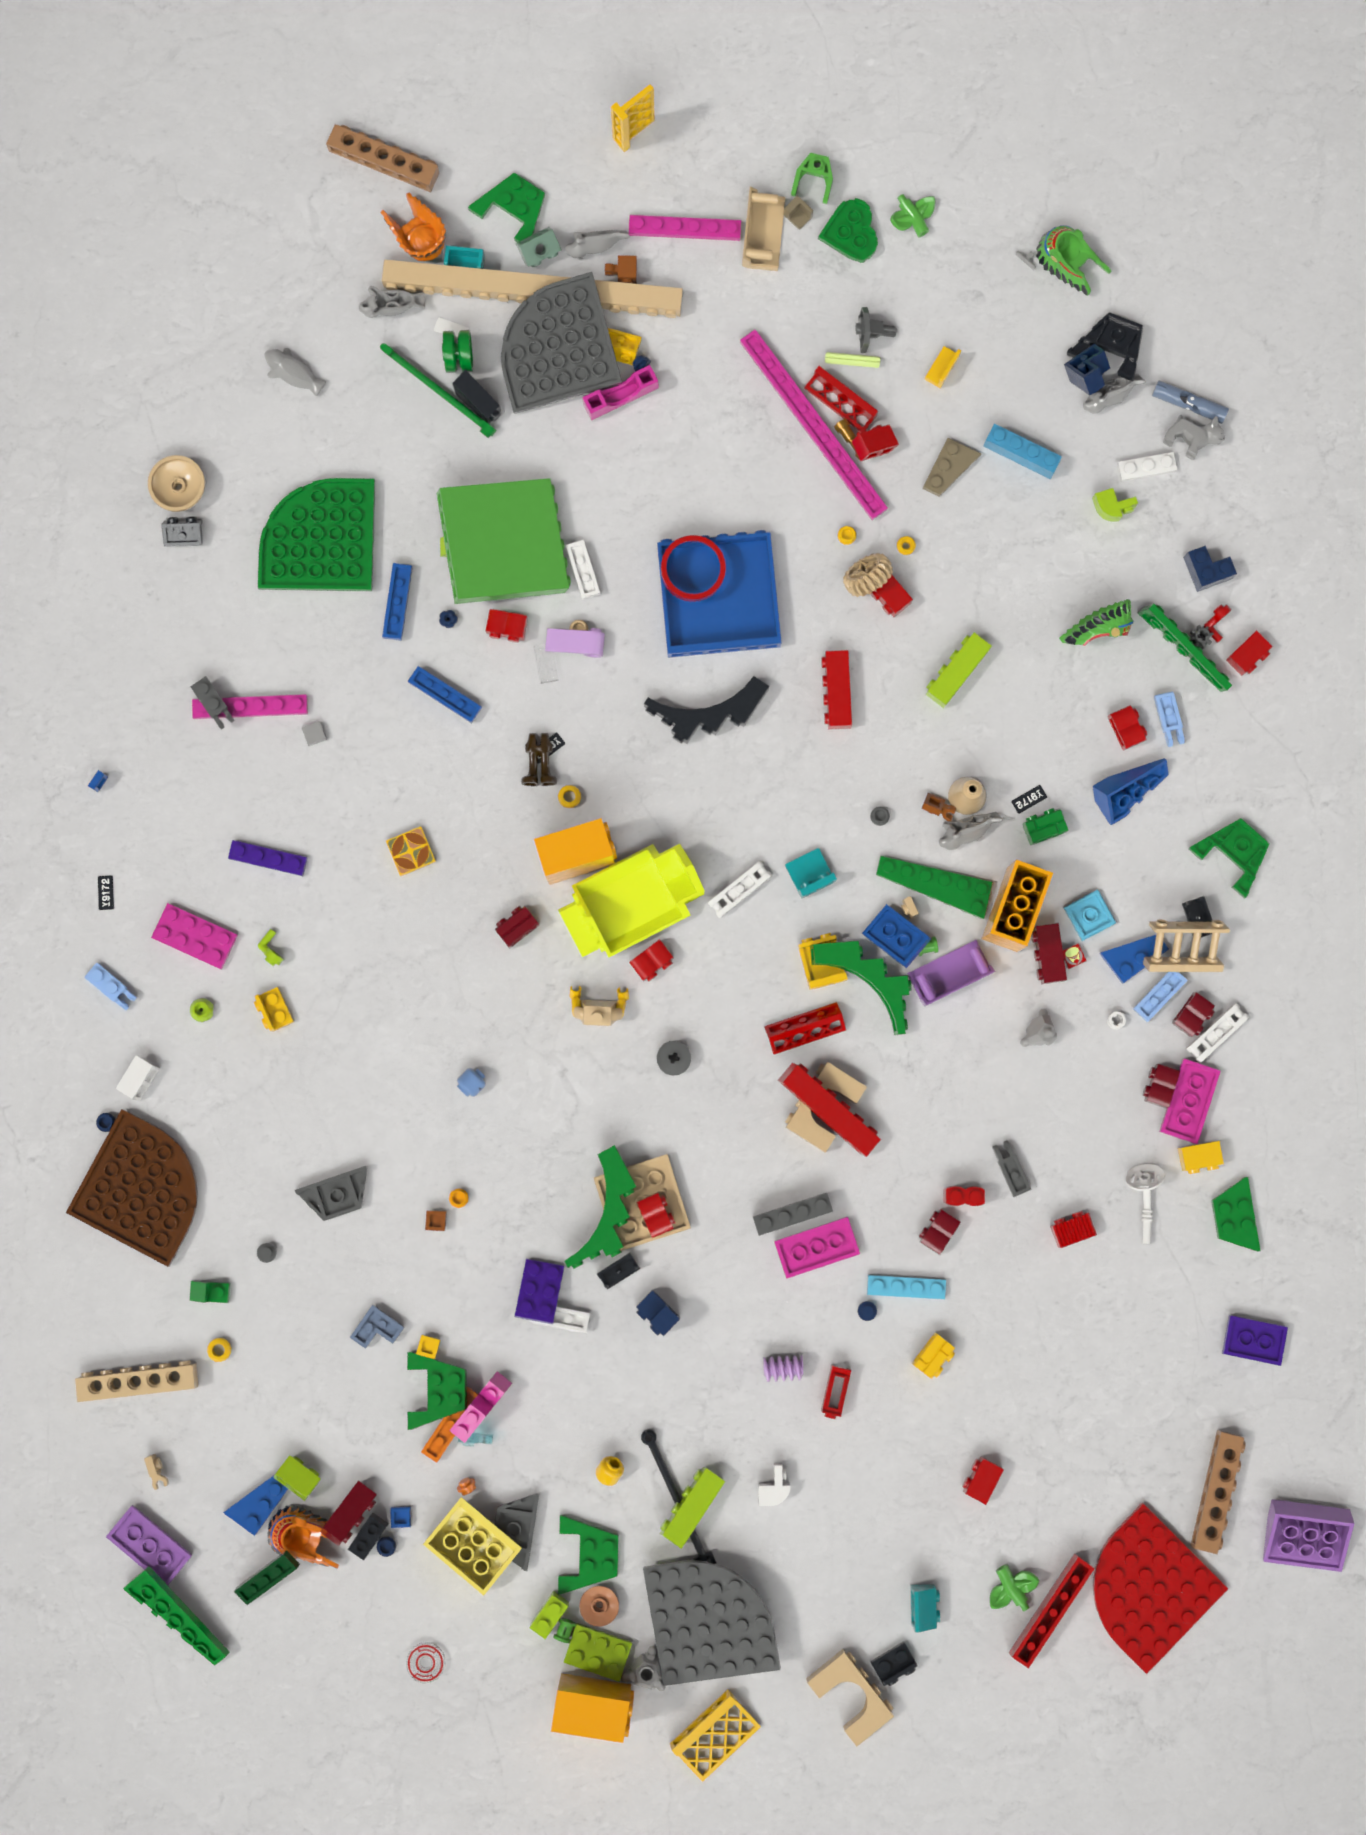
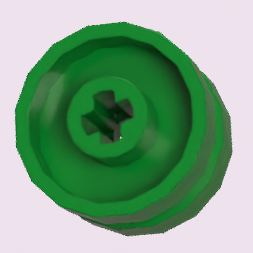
M460 330L458 342H456L454 331H443L442 355L446 373H456L458 360L460 361L462 371L473 372L470 330Z

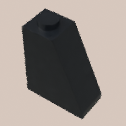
M464 370L452 383L456 396L488 424L491 421L495 422L501 415L500 405Z

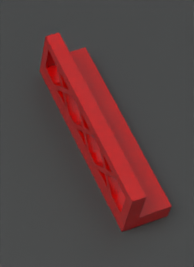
M820 366L816 368L814 376L804 387L805 390L840 417L846 418L859 431L867 429L877 417L878 410ZM815 380H818L823 385V390L815 391L811 388V385ZM826 394H836L838 402H829ZM849 404L852 407L853 413L845 414L841 409V405ZM863 415L868 419L863 427L856 422V416Z
M837 1002L764 1026L773 1055L846 1031L842 1012ZM839 1020L840 1026L829 1027L832 1022ZM815 1028H822L819 1033H811ZM803 1034L801 1039H793L795 1035ZM779 1040L785 1041L783 1045L775 1047L774 1042Z

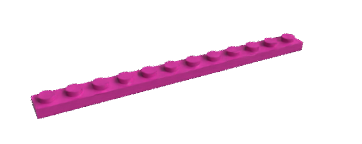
M753 330L740 340L741 345L870 519L874 520L888 509L885 503L758 332Z

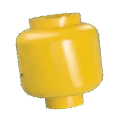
M606 1456L597 1466L595 1474L599 1482L607 1486H613L623 1475L624 1466L617 1457Z

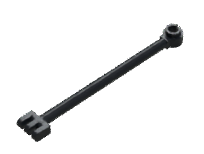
M647 1429V1433L653 1437L651 1441H647L644 1430L641 1434V1440L645 1445L649 1446L674 1503H680L681 1497L656 1445V1433L652 1429ZM694 1529L690 1539L698 1556L693 1558V1560L707 1561L710 1558L712 1564H717L711 1550L705 1553Z

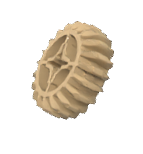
M873 553L870 556L859 559L858 562L849 567V570L845 572L843 577V583L852 596L863 597L876 591L884 583H887V579L891 578L893 573V567L890 560L884 554Z

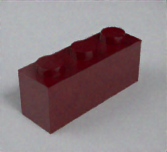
M1059 923L1035 926L1031 939L1036 944L1034 959L1035 962L1038 961L1039 969L1036 970L1038 981L1041 980V985L1067 981Z
M358 1480L323 1526L320 1533L337 1546H340L342 1542L346 1544L353 1535L350 1532L354 1526L358 1528L364 1520L363 1513L366 1510L370 1512L376 1504L374 1499L377 1494Z

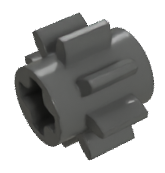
M1198 625L1196 627L1197 632L1195 630L1190 631V634L1193 635L1190 638V642H1193L1194 646H1201L1203 650L1206 647L1205 643L1208 645L1212 643L1209 638L1213 633H1209L1208 626L1201 628ZM1200 634L1201 637L1204 636V639L1202 640V638H1198L1197 636Z

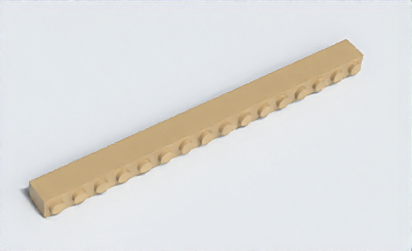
M384 259L382 284L387 290L402 289L409 293L422 291L429 295L442 293L444 296L460 295L463 298L474 296L483 300L494 298L502 302L515 300L518 303H522L533 295L534 292L546 285L571 277ZM595 280L602 309H607L614 313L628 311L630 314L665 315L668 318H676V316L680 317L683 288Z

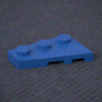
M1156 935L1099 954L1123 984L1145 968L1143 965L1144 957H1151L1153 955ZM1164 942L1161 955L1169 950Z
M273 1475L223 1513L255 1536L288 1488L274 1479Z

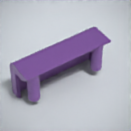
M974 940L907 973L921 1003L925 1007L996 971L988 964L977 940Z

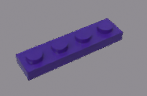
M232 840L228 855L229 860L302 877L308 859L307 857Z

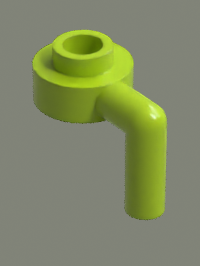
M270 928L258 943V948L266 956L265 960L272 966L275 964L280 965L284 959L267 946L276 934Z

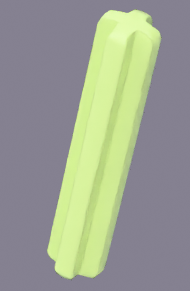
M826 352L825 363L878 368L880 366V357Z

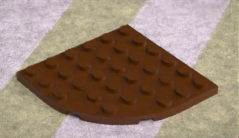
M121 1109L66 1213L157 1262L170 1267L192 1225L196 1212L198 1192L193 1167L184 1150L170 1135L151 1123Z

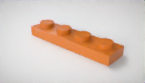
M467 1387V1408L478 1395L469 1387ZM465 1410L443 1418L421 1453L437 1463L455 1437L449 1430Z

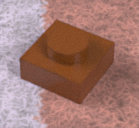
M427 1210L425 1230L445 1231L447 1211Z

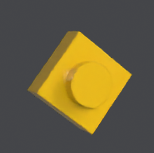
M422 1334L416 1354L435 1359L441 1340Z

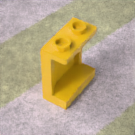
M831 933L820 935V939L813 940V938L801 940L802 944L798 945L809 990L848 980L847 974L843 969L827 965H812L810 946L813 944L837 943L836 935L832 936Z

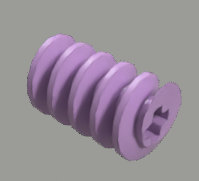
M795 1355L792 1361H790L788 1356H785L784 1362L780 1356L777 1357L776 1362L773 1357H770L768 1362L763 1357L764 1376L767 1382H770L771 1376L774 1377L775 1382L778 1381L779 1376L785 1381L787 1375H789L791 1381H793L795 1375H797L798 1380H801L803 1375V1356L801 1355L799 1361Z

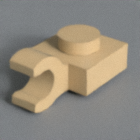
M156 1454L144 1458L149 1477L152 1478L154 1490L159 1488L157 1484L159 1480L163 1481L164 1486H168L169 1481L167 1477L160 1474L162 1469L160 1458L156 1457Z

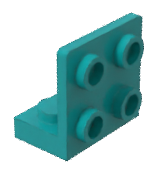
M819 848L785 864L801 899L837 881L835 874L831 873Z

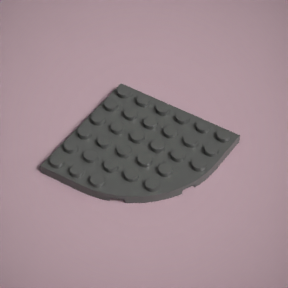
M592 272L546 285L534 292L526 301L524 300L512 315L503 336L501 365L514 414L622 383Z
M699 1560L678 1561L643 1567L664 1686L781 1669L774 1627L768 1608L763 1603L756 1589L742 1576L722 1565L718 1566Z

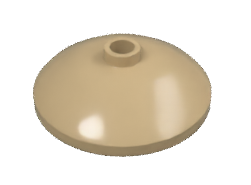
M174 455L161 459L154 465L148 477V490L151 498L158 506L172 512L185 511L193 507L201 499L205 489V478L202 470L193 460L185 456ZM177 485H182L180 490L176 489Z

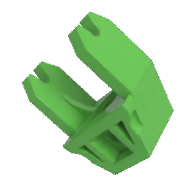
M810 153L796 170L791 196L796 197L800 179L805 174L824 178L826 189L822 203L827 204L833 183L829 157ZM820 163L821 166L816 168L814 167V164Z

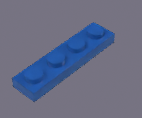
M393 563L382 634L384 639L402 641L412 565Z
M417 666L408 680L409 684L471 724L482 709L480 705Z

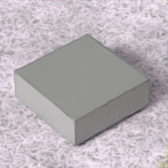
M320 721L302 727L308 746L327 740Z

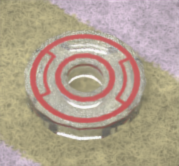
M421 1642L414 1646L406 1659V1669L409 1675L420 1683H431L437 1680L443 1673L446 1665L444 1653L439 1646L431 1642ZM424 1657L431 1660V1666L428 1668L423 1667L420 1663V1660Z

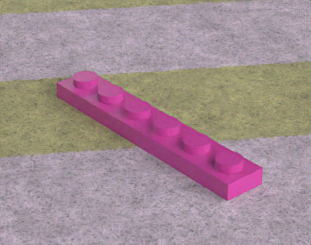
M629 216L630 236L740 241L741 220Z
M306 694L222 698L233 718L308 715ZM192 699V718L212 719L199 699ZM222 712L218 717L226 718V715Z

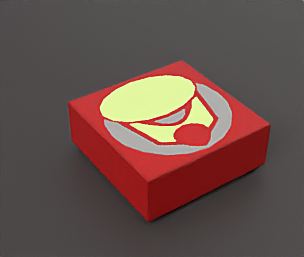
M1079 944L1063 950L1064 961L1068 969L1087 961Z

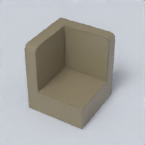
M797 195L784 208V216L800 230L813 217V209Z

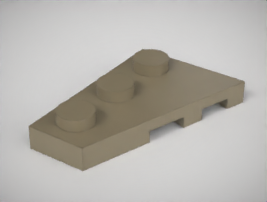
M947 438L923 489L940 497L981 456V453Z

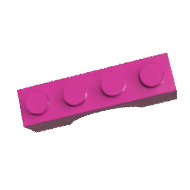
M648 365L634 372L626 381L607 390L599 389L582 397L583 405L592 421L658 389V379L651 366Z

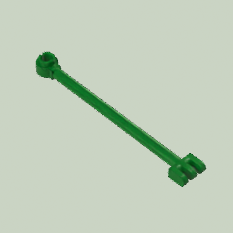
M382 343L380 345V349L386 355L481 428L479 432L489 438L494 435L497 430L396 353L387 344Z

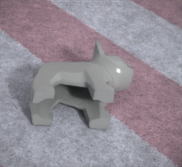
M1179 415L1176 423L1168 429L1163 443L1171 447L1175 439L1182 437L1189 445L1186 457L1194 460L1199 449H1202L1207 444H1221L1225 439L1224 430L1218 425L1217 416L1209 424L1200 426L1188 419H1183V416Z

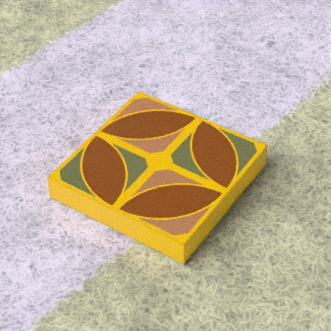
M421 826L386 840L400 876L436 862Z

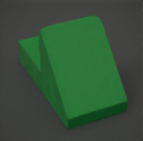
M191 1281L189 1301L229 1303L230 1283Z

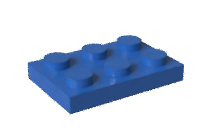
M887 904L862 933L863 936L906 969L931 940L928 935Z

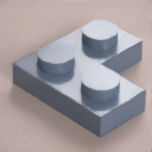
M372 1305L350 1338L365 1349L377 1333L393 1344L405 1327Z

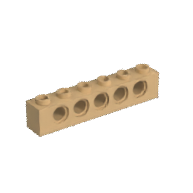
M190 1361L178 1362V1366H171V1363L159 1364V1368L145 1365L140 1366V1370L132 1371V1367L121 1368L120 1372L113 1373L112 1370L100 1371V1375H93V1372L81 1373V1377L75 1378L77 1402L195 1389L198 1387L196 1363L190 1364ZM173 1371H177L180 1374L179 1381L172 1379ZM154 1373L160 1376L159 1384L154 1383L152 1380ZM134 1376L140 1377L141 1384L139 1386L133 1383ZM115 1378L121 1380L120 1388L114 1386L113 1381ZM96 1380L101 1382V1390L95 1389L94 1382Z

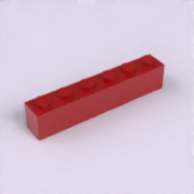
M791 1063L777 1081L859 1154L867 1157L881 1140L877 1136L878 1132L869 1125L867 1127L864 1125V1119L857 1113L853 1115L849 1111L850 1106L844 1101L839 1102L835 1099L837 1095L829 1088L825 1090L821 1086L823 1084L821 1080L816 1076L811 1077L807 1074L809 1070L801 1063L799 1065Z
M1074 1553L1009 1651L1012 1658L1029 1669L1095 1568Z

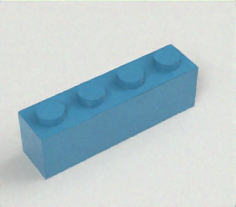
M995 423L983 446L1050 480L1062 456Z

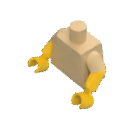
M572 986L570 987L569 997L572 999V1014L575 1018L581 1020L583 1025L611 1026L615 1021L623 1018L626 1001L629 999L628 988H626L625 992H621L620 987L617 989V1001L580 1000L581 986H579L578 991H574Z

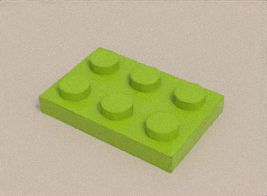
M576 1623L563 1663L620 1682L632 1642Z

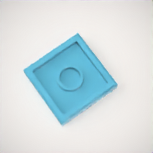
M1099 890L1064 907L1081 941L1116 924Z

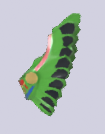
M1067 225L1052 228L1041 237L1036 248L1038 251L1036 257L1039 259V264L1043 265L1044 270H1049L1051 275H1056L1065 284L1069 283L1071 288L1075 287L1078 292L1082 291L1088 296L1091 289L1084 273L1079 270V267L1084 265L1088 259H1091L1106 273L1110 274L1111 269L1088 246L1083 239V233L1079 229L1074 230Z
M1130 599L1121 600L1118 603L1115 602L1106 608L1100 607L1099 611H1093L1092 615H1086L1084 619H1080L1079 624H1075L1071 629H1067L1066 634L1059 638L1060 641L1066 644L1085 646L1091 640L1102 636L1114 638L1128 636L1131 625L1134 622L1131 618Z

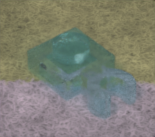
M472 1433L462 1445L471 1447L474 1446V1443L492 1444L493 1435Z

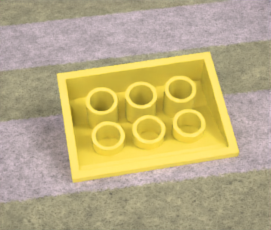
M462 1497L423 1543L426 1548L483 1596L522 1549L521 1546Z

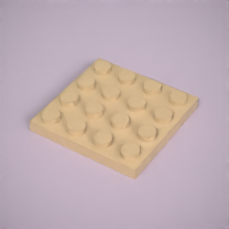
M667 1154L627 1167L637 1187L633 1188L635 1192L627 1197H624L623 1194L620 1195L630 1215L627 1218L628 1223L620 1227L617 1224L614 1225L624 1245L621 1251L691 1229ZM603 1174L594 1177V1181L604 1210L606 1182ZM658 1192L659 1196L664 1195L668 1206H665L667 1214H672L675 1224H673L674 1229L652 1238L637 1201Z

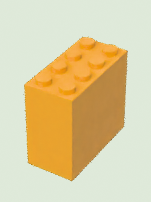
M602 818L534 839L549 885L615 864L614 860L617 859L607 822L603 823Z
M1017 859L1009 865L981 939L1015 952H1019L1027 947L1053 873Z
M561 1673L551 1732L623 1743L624 1737L629 1736L630 1719L633 1710L634 1691L631 1690V1684Z

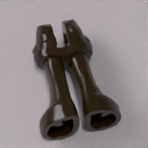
M529 733L528 741L525 744V751L529 754V772L527 776L522 777L521 784L531 787L538 786L537 764L538 756H540V785H556L557 778L551 775L549 768V753L553 750V744L550 742L548 733H541L540 746H536V733Z

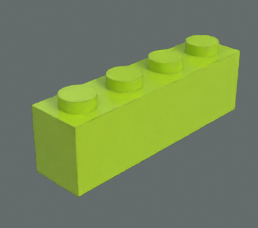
M975 632L971 637L967 635L961 642L963 647L959 651L955 650L949 658L952 661L948 666L944 664L938 671L940 676L937 680L932 679L926 687L928 689L926 695L942 708L948 704L992 647Z
M705 1467L696 1471L693 1476L694 1482L691 1486L688 1485L682 1493L684 1497L680 1503L676 1502L671 1510L673 1514L669 1520L665 1519L660 1526V1534L681 1549L726 1482Z

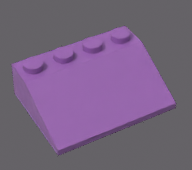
M1272 1499L1267 1517L1263 1562L1342 1572L1354 1528V1520L1350 1509Z

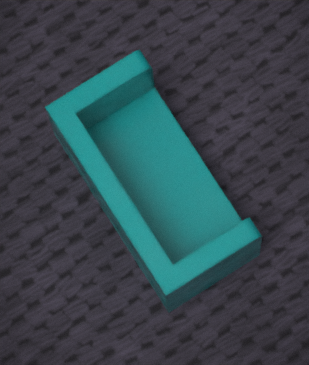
M446 245L444 265L484 269L485 256L483 249Z

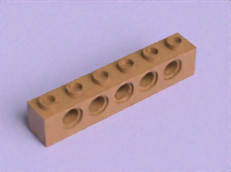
M335 124L326 143L328 151L430 193L439 175L438 165L434 161L429 159L423 160L411 152L409 154L403 152L397 146H388L380 139H371L365 133H356L345 125L339 126ZM348 141H354L353 144L346 145ZM371 148L370 151L363 152V149ZM381 155H388L387 158L380 159ZM400 161L405 162V164L402 166L397 165V163ZM417 168L422 169V171L419 173L414 172V170Z
M1220 1430L1216 1432L1190 1544L1194 1549L1217 1555L1218 1550L1222 1549L1223 1538L1221 1537L1223 1530H1226L1228 1519H1226L1227 1511H1230L1232 1507V1500L1230 1498L1237 1485L1235 1476L1236 1472L1240 1471L1241 1461L1239 1459L1246 1446L1244 1438L1239 1435ZM1227 1449H1231L1232 1456L1226 1459L1224 1452ZM1227 1468V1470H1228L1227 1476L1224 1477V1478H1221V1477H1220V1471H1221V1469ZM1222 1487V1496L1216 1497V1489ZM1218 1507L1219 1513L1216 1516H1211V1509ZM1213 1526L1214 1533L1211 1536H1207V1528Z

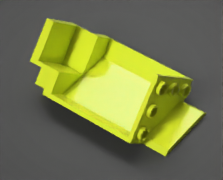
M680 843L660 854L654 844L572 885L575 892L572 896L575 901L558 909L582 957L598 949L601 952L605 951L608 957H611L691 916L686 904L704 895L705 890L692 862Z

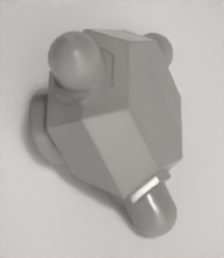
M1041 1009L1039 1011V1016L1032 1020L1026 1029L1027 1035L1020 1041V1044L1023 1047L1028 1045H1051L1056 1040L1057 1033L1047 1010Z
M650 1646L647 1653H642L629 1666V1671L622 1675L624 1681L631 1680L634 1685L648 1689L657 1688L659 1691L665 1690L666 1686L663 1685L659 1658L656 1656V1647Z

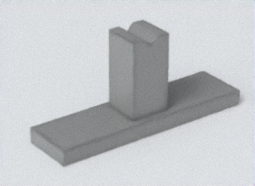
M1019 251L1016 252V256L1034 270L1036 268L1029 261L1034 256L1032 251L1026 257Z

